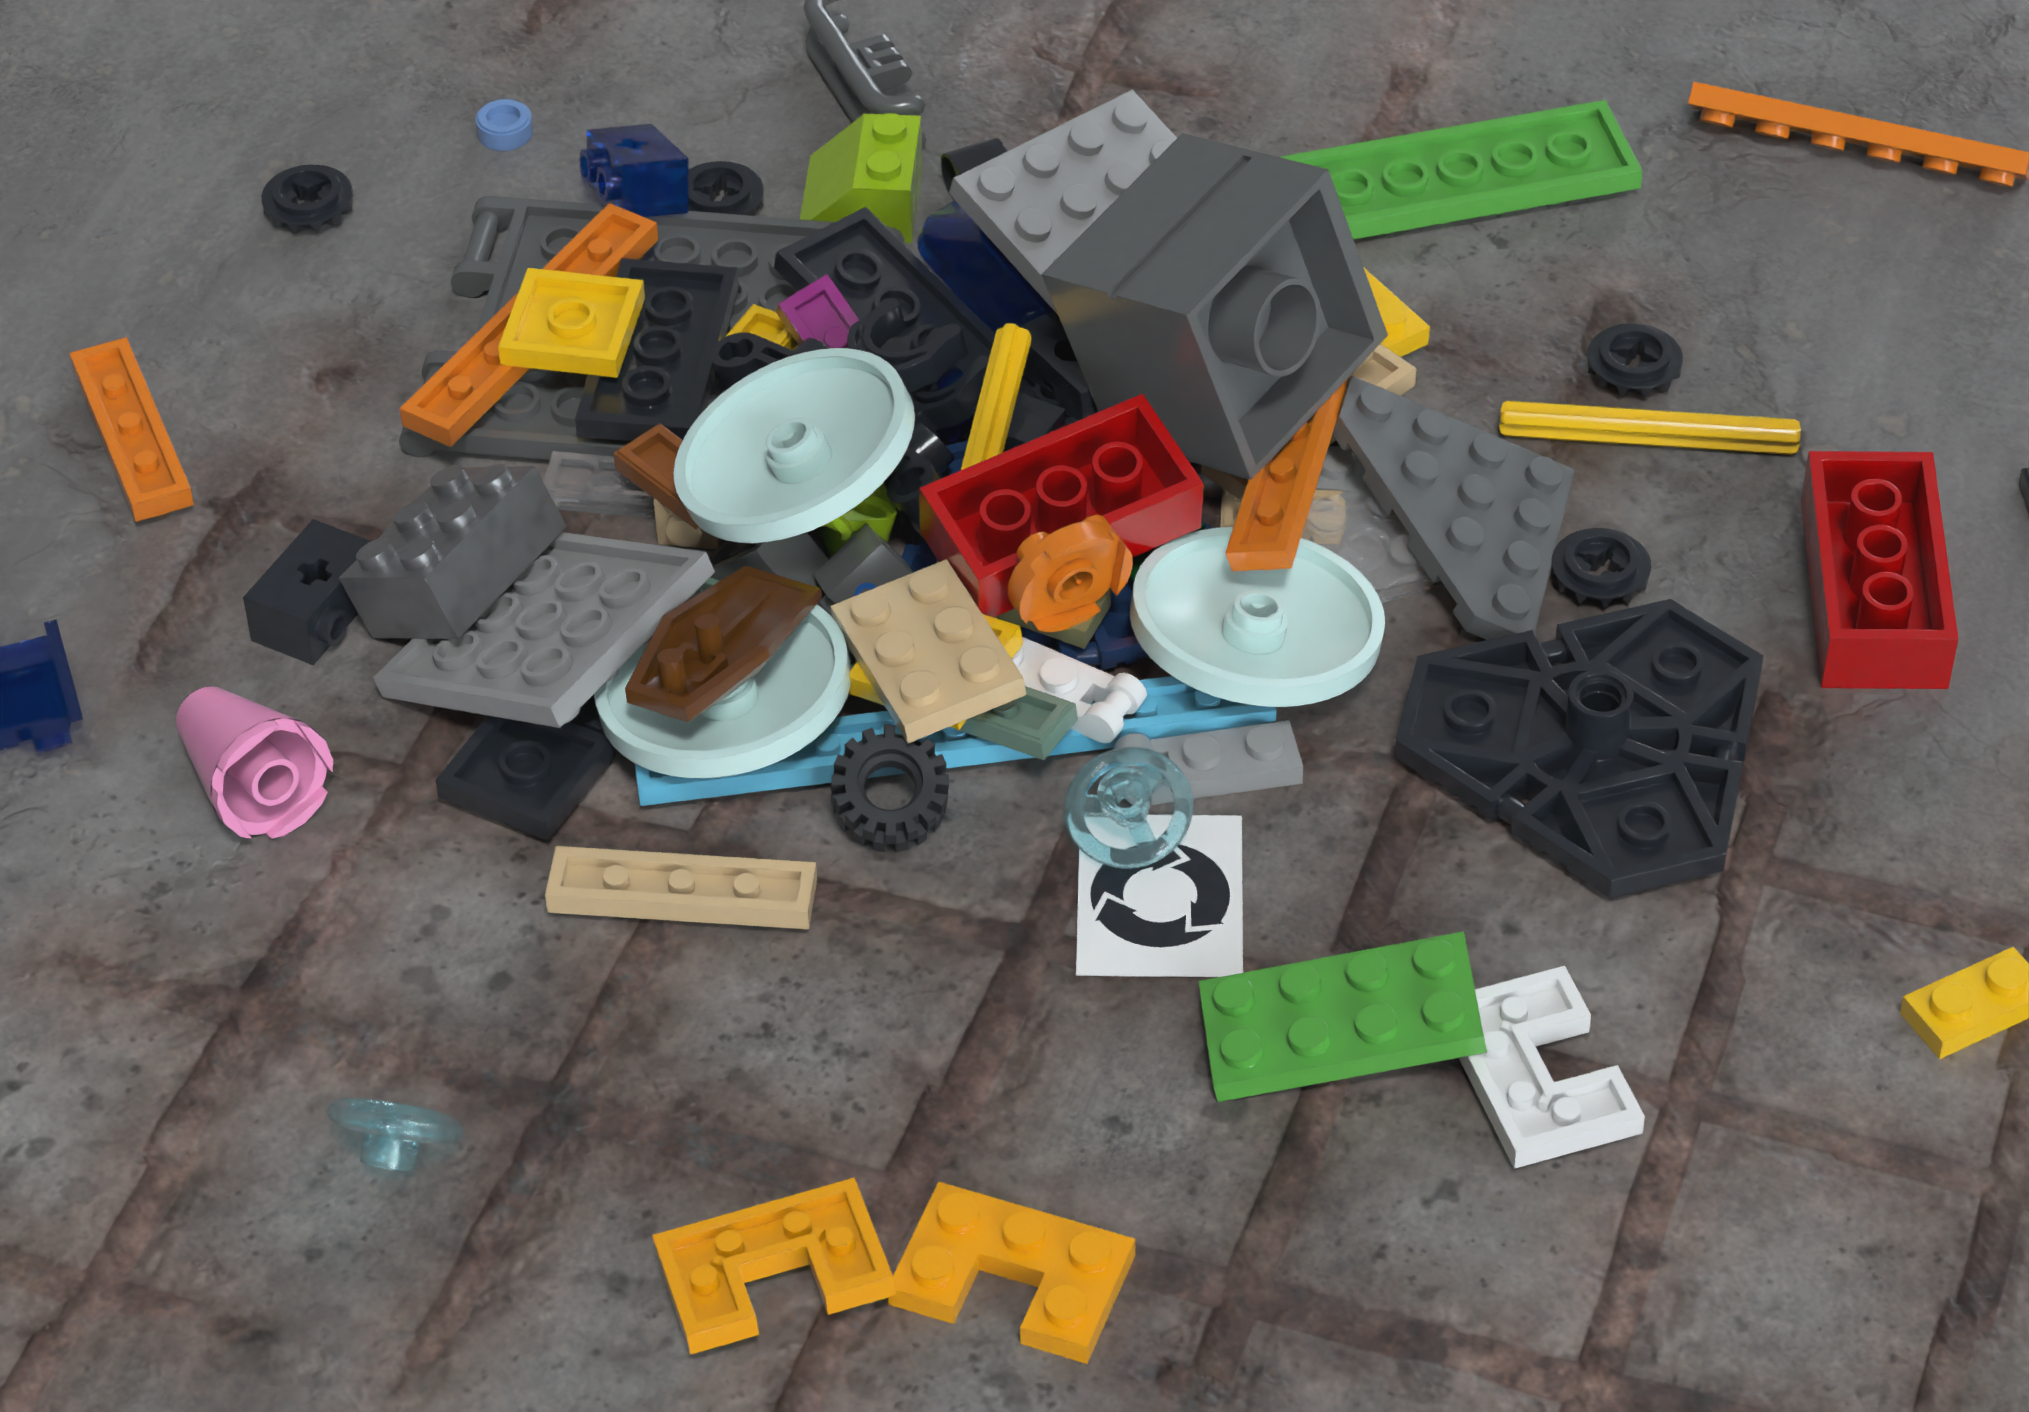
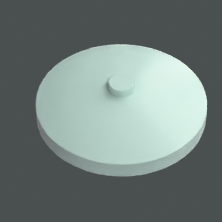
M848 348L819 349L773 362L744 377L728 388L699 415L690 427L679 447L674 465V484L677 494L697 526L723 540L739 543L771 542L814 530L842 516L865 500L896 468L907 450L914 429L915 413L912 399L899 374L887 361L862 350Z
M1233 527L1204 529L1188 533L1163 544L1154 550L1140 566L1135 577L1130 602V620L1134 634L1141 647L1155 663L1176 679L1201 692L1225 700L1257 706L1287 707L1313 704L1336 697L1352 689L1370 673L1379 656L1385 628V614L1377 592L1365 576L1352 564L1336 553L1312 541L1300 539L1296 556L1290 569L1232 571L1225 552Z
M816 604L760 672L725 699L689 722L627 703L625 687L648 643L642 645L619 668L618 674L611 681L603 684L594 693L601 726L606 737L630 761L643 768L670 776L684 778L725 777L754 771L783 760L804 748L823 733L839 714L847 699L851 685L849 678L851 664L845 638L839 625L830 614Z

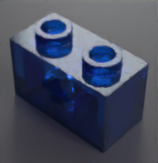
M653 124L587 129V149H582L579 156L580 173L583 182L607 205L611 203L642 217L688 213L689 158Z

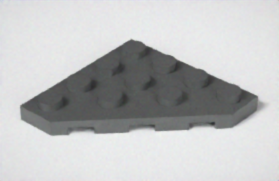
M1351 375L1332 435L1343 451L1352 449L1367 470L1362 479L1387 516L1396 514L1411 535L1407 545L1433 583L1443 582L1457 603L1453 613L1465 631L1486 640L1530 630L1535 632L1552 564V554L1557 544L1575 469Z

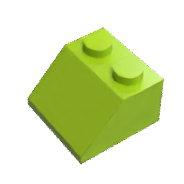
M894 113L863 114L811 154L800 220L836 222L867 207L885 226L893 227L900 231L904 237V243H913L923 173L921 116L898 115Z

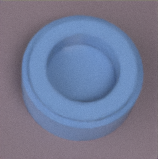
M510 99L492 101L483 106L476 115L478 139L482 145L489 149L497 151L514 150L528 143L533 136L531 111L521 102Z

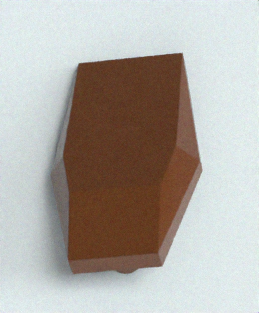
M750 566L742 567L663 615L625 687L627 703L685 722L691 721L725 699L760 672L821 600V588Z

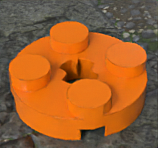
M1101 515L1090 516L1082 522L1065 526L1051 534L1046 532L1035 533L1025 539L1018 547L1017 556L1020 562L1011 574L1008 583V598L1021 619L1026 624L1027 621H1032L1039 631L1058 632L1070 629L1074 625L1091 619L1101 611L1096 601L1104 596L1109 588H1111L1116 596L1124 588L1132 571V554L1105 517Z

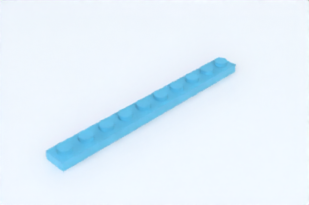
M1173 676L1139 680L1146 688V700L1135 713L1125 714L1123 717V729L1112 742L1101 743L1070 729L1048 756L1114 748L1115 743L1120 738L1132 733L1146 735L1151 740L1276 722V707L1248 705L1218 698L1201 692ZM888 711L836 717L815 740L789 757L769 766L732 776L717 778L676 777L657 773L634 763L640 806L831 783L837 755H844V746L852 737L858 743L862 740V731L873 727L875 735L884 734V725L896 724ZM896 725L895 734L902 735V733ZM951 727L918 739L922 743L928 737L935 744V755H943L946 768L1036 758ZM886 767L873 772L868 778L906 773L898 768Z

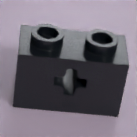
M312 519L244 595L243 601L251 641L314 666L330 646L336 645L342 639L347 626L359 614L339 577L357 560V552L371 541Z

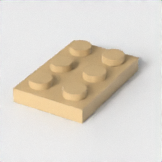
M947 559L830 606L833 619L839 625L847 646L907 743L1026 695L1022 674Z

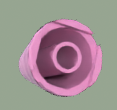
M211 686L198 689L183 701L176 716V728L216 815L223 824L240 837L252 839L250 835L266 834L272 839L285 836L305 824L322 805L328 792L322 786L327 768L333 772V758L326 741L310 725L219 687Z

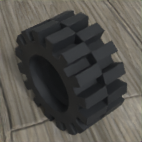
M884 725V734L875 735L873 727L862 731V740L858 743L852 737L844 746V755H837L831 779L833 813H838V824L845 832L850 828L853 831V841L861 846L866 839L873 841V850L884 852L885 844H895V852L907 850V842L914 839L917 846L926 841L927 831L932 829L935 832L941 824L942 813L946 812L948 801L949 774L946 775V762L943 755H935V744L928 737L922 743L918 740L907 743L903 735L895 734L896 725ZM893 767L907 773L915 785V794L911 801L902 808L895 810L881 809L871 803L865 794L864 785L873 772L881 768Z

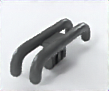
M805 0L803 8L807 21L811 25L805 42L808 53L852 122L863 114L894 113L918 116L923 113L925 102L921 96L910 94L892 97L881 92L882 90L905 84L912 77L911 68L903 61L902 55L895 48L888 35H878L849 44L843 35L849 29L848 18L841 13L830 15L826 9L828 4L838 0ZM922 132V149H923L924 146L926 145L927 139H926L925 134Z

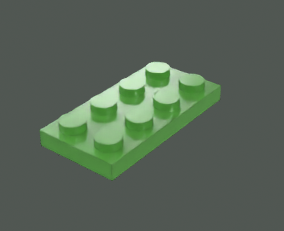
M1464 931L1199 981L1213 1087L1217 1102L1487 1053Z

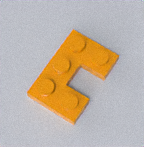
M855 1177L652 1235L655 1253L690 1355L759 1335L756 1315L744 1284L750 1281L809 1265L828 1315L896 1295L893 1274Z
M938 1181L893 1274L896 1295L888 1298V1305L954 1324L979 1270L1038 1287L1020 1326V1344L1088 1364L1135 1258V1238Z

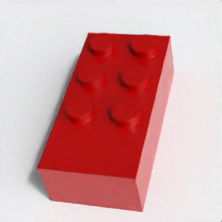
M1142 393L920 487V533L938 562L947 559L981 613L996 617L1014 609L1008 598V583L1012 572L1020 562L1017 556L1018 547L1029 536L1038 532L1051 534L1065 526L1082 522L1090 516L1101 515L1105 517L1120 536L1133 558L1201 528L1204 483Z
M1809 451L1801 496V509L1821 688L1949 689L1959 639L1933 452Z

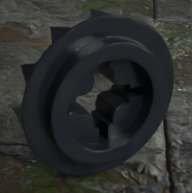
M714 161L694 166L685 171L676 180L672 190L675 210L755 216L756 209L764 206V186L761 178L752 169L734 162ZM721 189H724L725 196H723L721 201H714L716 196L720 195Z
M301 165L286 169L270 179L262 191L261 201L264 215L270 216L274 227L282 228L289 226L294 234L299 233L304 228H312L318 233L323 224L334 226L340 224L341 215L352 211V197L354 195L350 180L339 170L324 165ZM298 199H299L300 201H301V200H305L304 202L298 204Z
M1621 324L1607 328L1592 339L1587 352L1588 373L1597 376L1600 388L1616 386L1621 397L1628 391H1637L1644 398H1647L1652 388L1659 391H1668L1672 379L1680 378L1683 353L1679 344L1666 332L1648 325ZM1637 354H1642L1641 361L1643 362H1640L1637 367L1626 366L1631 363L1632 359H1636Z
M1608 528L1579 530L1563 538L1553 551L1551 575L1557 578L1561 593L1575 592L1580 605L1590 599L1599 600L1606 609L1614 598L1630 604L1636 591H1644L1647 588L1651 572L1650 556L1638 540L1621 531ZM1611 560V571L1605 570L1600 576L1590 573L1591 570L1596 571L1601 565L1605 566L1607 561Z

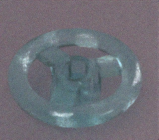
M1123 747L1096 756L1079 770L1066 794L1064 816L1069 835L1085 855L1109 867L1132 869L1147 866L1163 859L1181 843L1191 824L1194 801L1186 776L1172 760L1150 749ZM1128 766L1142 767L1144 769L1142 772H1140L1139 770ZM1106 774L1099 783L1098 795L1087 794L1092 785L1101 776ZM1165 780L1174 798V812L1167 829L1156 839L1146 817L1152 803V794L1161 782ZM1125 798L1137 799V802L1129 808L1117 806ZM1084 817H1107L1114 820L1118 825L1127 827L1137 848L1119 849L1100 842L1088 829Z
M340 1098L331 1101L326 1108L327 1117L333 1123L350 1130L365 1133L360 1162L385 1169L412 1171L415 1169L419 1143H453L458 1141L463 1135V1126L456 1118L434 1110L408 1104L363 1098Z

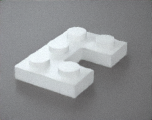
M1565 966L1475 989L1487 1053L1460 1057L1459 1060L1514 1169L1643 1134L1645 1116L1618 1065L1553 1082L1536 1049V1046L1589 1032L1591 1014Z

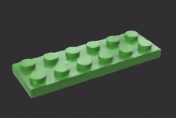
M1606 100L1280 156V158L1329 170L1353 239L1640 189L1643 172Z

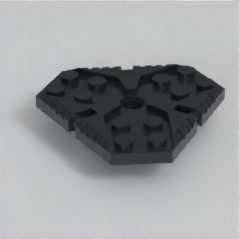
M1673 599L1557 624L1556 639L1541 643L1535 632L1530 630L1417 656L1396 737L1395 757L1435 784L1444 786L1443 789L1453 796L1461 797V801L1470 807L1478 808V812L1488 819L1498 822L1501 819L1511 825V834L1523 842L1531 843V847L1540 853L1548 854L1549 859L1558 865L1567 866L1569 872L1609 898L1723 872L1764 655ZM1524 799H1526V800H1528L1529 802H1528L1527 804H1525V803H1523L1522 801H1523Z

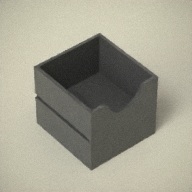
M1184 133L1041 274L1098 412L1143 393L1188 461L1248 480H1252L1388 336L1328 169Z

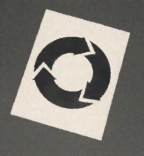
M1080 814L1076 976L1222 977L1243 973L1242 816Z

